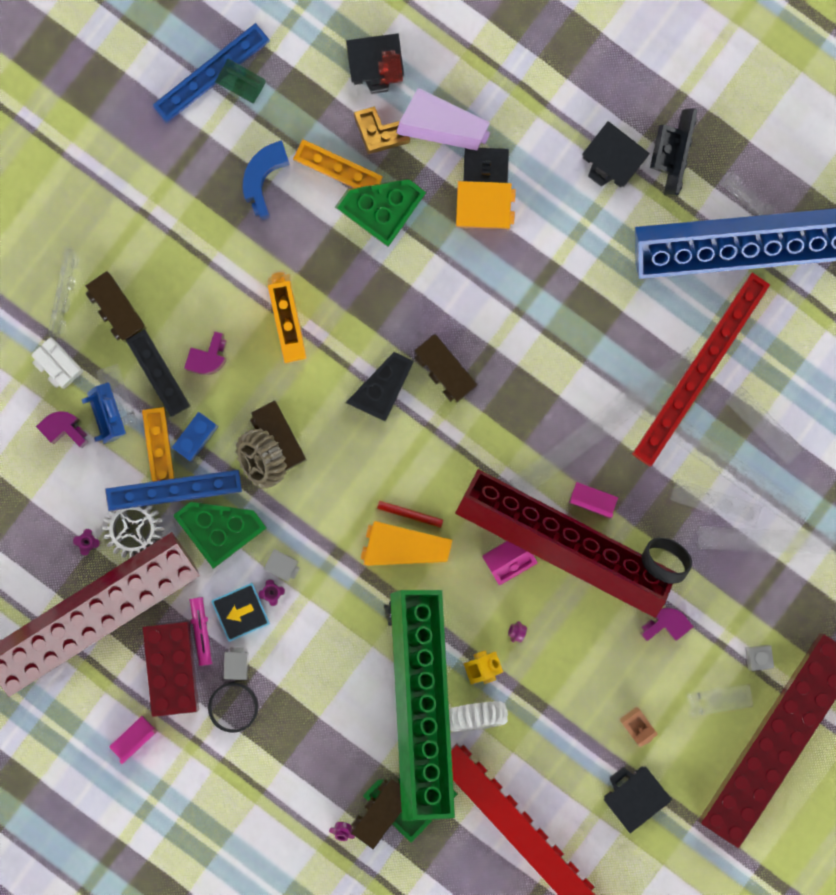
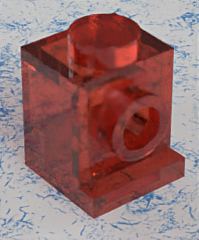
M395 51L382 52V61L378 62L379 74L384 75V79H380L381 85L403 82L400 54H395Z

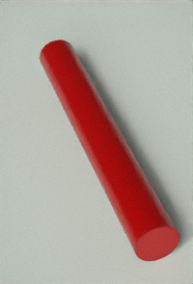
M380 500L377 506L379 510L439 528L442 527L444 520Z

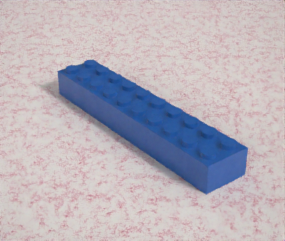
M836 209L635 227V265L639 279L836 261Z

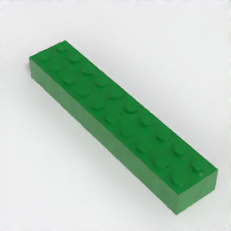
M399 590L391 593L390 597L402 821L455 818L443 594L442 590Z

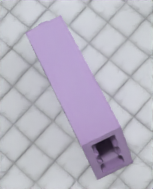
M418 88L399 122L396 133L403 136L478 150L481 143L486 144L491 132L487 131L490 122Z

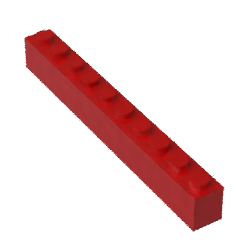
M456 743L451 748L453 781L558 895H596L592 891L595 888L594 885L587 878L584 880L580 878L577 874L580 870L571 861L567 863L562 858L564 853L556 844L552 847L546 841L549 838L548 835L541 828L535 829L531 824L534 820L527 812L521 813L516 808L518 805L516 800L510 794L506 797L501 792L503 786L495 778L490 780L485 774L488 770L480 761L475 763L470 758L472 755L470 750L464 744L460 747Z

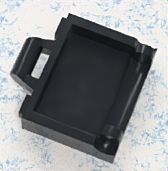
M399 33L346 40L351 82L354 85L366 82L371 94L388 92L391 78L397 80L404 77ZM385 79L386 82L371 85V81Z
M607 121L582 153V158L588 163H593L588 177L602 187L613 179L617 186L624 188L650 153ZM597 167L608 175L606 179L595 171Z
M641 766L636 770L635 775L624 767L619 769L609 777L614 791L607 793L604 796L605 799H603L630 834L672 801L671 797L646 766ZM628 775L630 779L618 787L616 783Z

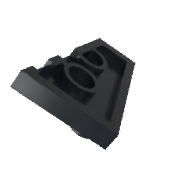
M393 352L345 403L386 422L414 361Z

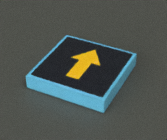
M253 583L211 601L229 642L270 624Z

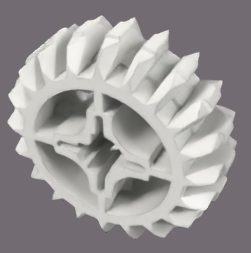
M153 505L146 508L143 506L117 510V512L108 511L113 517L112 519L104 518V521L109 522L110 526H103L102 529L105 531L109 530L110 534H106L103 537L104 539H112L107 546L112 547L116 545L113 551L115 554L122 549L121 557L125 558L127 553L130 552L131 558L135 556V552L139 553L155 543L154 539L160 540L162 538L156 535L157 531H164V528L157 527L156 524L163 522L161 518L154 519L159 512L156 510L150 513ZM138 510L146 516L134 521L126 512ZM121 517L124 529L119 535H116V523ZM150 522L151 532L149 538L145 541L142 529ZM129 523H132V525L140 524L136 528L137 535L127 533L130 530ZM128 537H133L140 546L135 548L127 547L121 541Z
M490 701L449 709L450 730L465 732L504 725L508 722V712L505 703Z

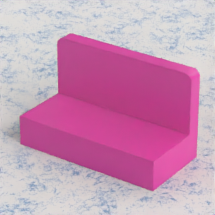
M576 482L568 503L611 519L618 497Z
M508 541L482 556L499 586L537 564L533 554Z
M142 715L109 748L121 759L119 762L124 764L158 731Z

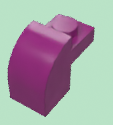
M214 331L208 352L191 347L184 369L201 375H210L218 372L227 360L225 357L219 356V353H223L226 347L227 340L224 339L225 335Z
M58 411L51 413L36 426L49 442L53 444L66 433L81 448L88 443V440L85 438L87 433L79 425L77 427L74 426L80 419L68 412Z
M664 607L658 613L656 621L651 619L641 627L643 631L640 634L645 641H649L664 628L673 640L677 641L694 626L680 611Z

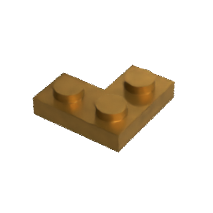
M375 106L354 112L353 116L367 154L410 143V137L396 133L400 121L382 126Z

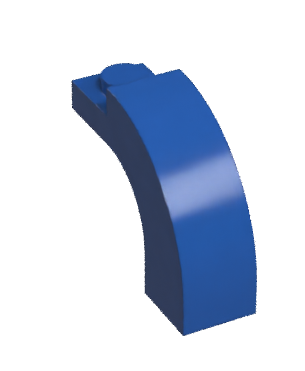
M282 140L269 144L259 150L248 163L244 173L243 194L246 202L255 200L251 204L255 216L260 215L261 220L270 218L262 193L264 180L272 171L290 165Z

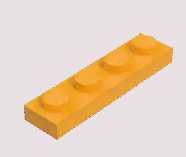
M302 139L293 158L294 161L352 188L380 184L383 176Z
M165 407L142 410L152 482L175 479Z

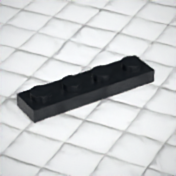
M144 329L127 339V344L169 415L174 417L191 407L147 331Z

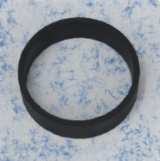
M658 537L652 539L641 556L645 569L653 577L666 583L675 584L682 582L692 568V558L688 551L676 541L668 538ZM660 548L671 552L682 562L685 572L674 573L661 568L652 559L649 549Z
M236 682L224 684L217 688L209 699V717L213 724L222 731L229 733L243 731L254 722L257 716V698L254 692L244 684ZM227 686L244 688L254 700L255 712L249 724L239 729H228L221 726L215 720L212 713L214 696L220 689Z

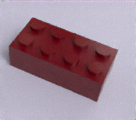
M190 621L142 627L152 717L198 712L199 702Z

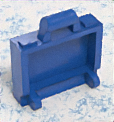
M110 383L95 386L88 392V397L81 399L82 404L89 402L91 404L101 434L94 437L95 442L103 440V443L107 444L116 441L125 435L126 432Z

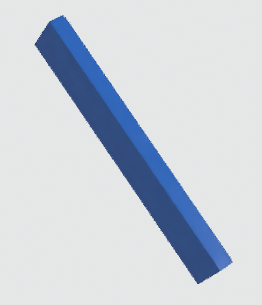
M257 23L253 24L152 105L153 108L167 124L269 43V38Z
M239 470L105 488L108 511L242 492Z

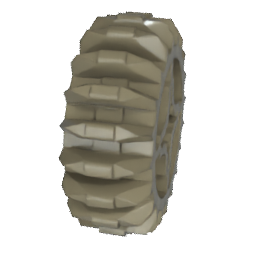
M260 428L249 430L239 437L235 452L238 455L237 460L240 462V468L243 469L244 475H247L248 480L253 481L255 486H259L262 489L264 487H273L281 482L286 474L285 468L287 464L284 462L286 458L282 454V449L278 446L279 442H275L273 435L269 436L268 431H263Z

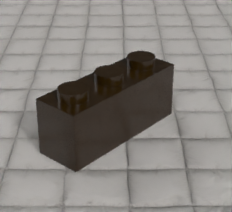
M108 271L85 285L88 289L85 294L92 304L95 302L100 307L99 315L104 322H110L113 327L110 331L117 341L121 339L126 343L127 339L147 329Z
M433 334L414 350L416 354L414 359L422 368L426 366L431 373L428 376L436 385L440 383L445 390L442 393L450 402L454 400L458 403L478 386L436 334Z
M275 400L251 412L253 418L250 421L254 429L261 428L263 431H268L269 436L273 435L275 442H279L278 446L282 449V454L286 458L284 460L287 464L286 471L307 461Z
M393 776L389 780L385 778L378 787L379 794L376 798L371 797L364 806L367 809L362 817L358 814L351 824L353 827L351 834L371 849L376 847L402 812L400 781Z

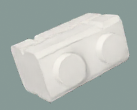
M52 337L46 340L31 355L35 359L32 363L39 371L45 370L50 375L48 380L55 388L59 386L63 389L67 388L83 373L81 367Z

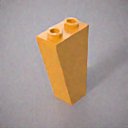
M284 271L271 274L272 277L268 278V290L284 363L307 359L290 273L285 274Z
M374 521L373 525H368L366 538L370 539L368 547L363 546L360 559L364 560L363 565L367 566L447 562L453 540Z

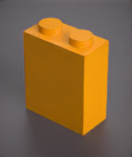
M458 181L456 227L510 229V224H514L515 211H511V202H515L516 189H511L512 183Z

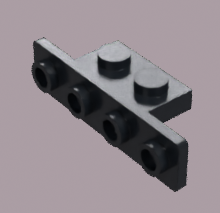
M697 109L682 110L678 129L664 124L659 125L650 168L668 174L664 190L665 196H678L682 189L684 170L688 163L687 156L692 145L693 129L697 122Z

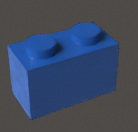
M198 412L172 448L193 462L219 426Z

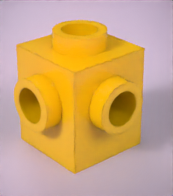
M486 650L473 654L474 659L463 663L470 684L481 681L487 684L497 680L495 676L503 673L496 651L488 654Z

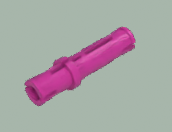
M203 597L189 599L192 614L190 623L193 624L198 665L213 664L206 623L208 622V617L205 616ZM197 610H199L201 629H199ZM201 633H202V636H203V643H204V650H205L204 653H203L202 643H201V636H200Z

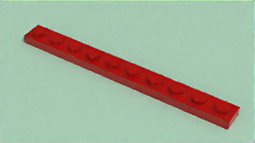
M753 272L748 276L632 452L633 456L649 467L654 464L770 286L769 283Z

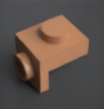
M635 707L619 719L639 747L650 743L658 735L638 707Z

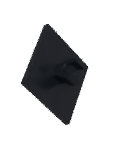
M465 148L463 181L508 183L509 149L478 148V150Z

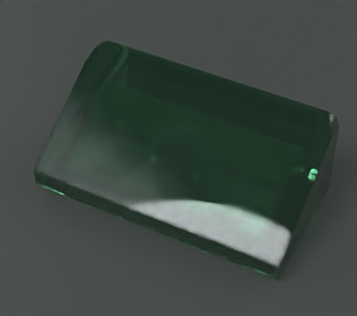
M230 59L226 60L215 80V83L253 104L266 82L264 78Z

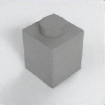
M274 549L264 570L288 582L290 578L295 579L300 570V567L297 566L299 561Z
M771 645L745 647L748 670L755 671L774 668Z
M230 647V651L224 653V679H248L249 652H243V647Z

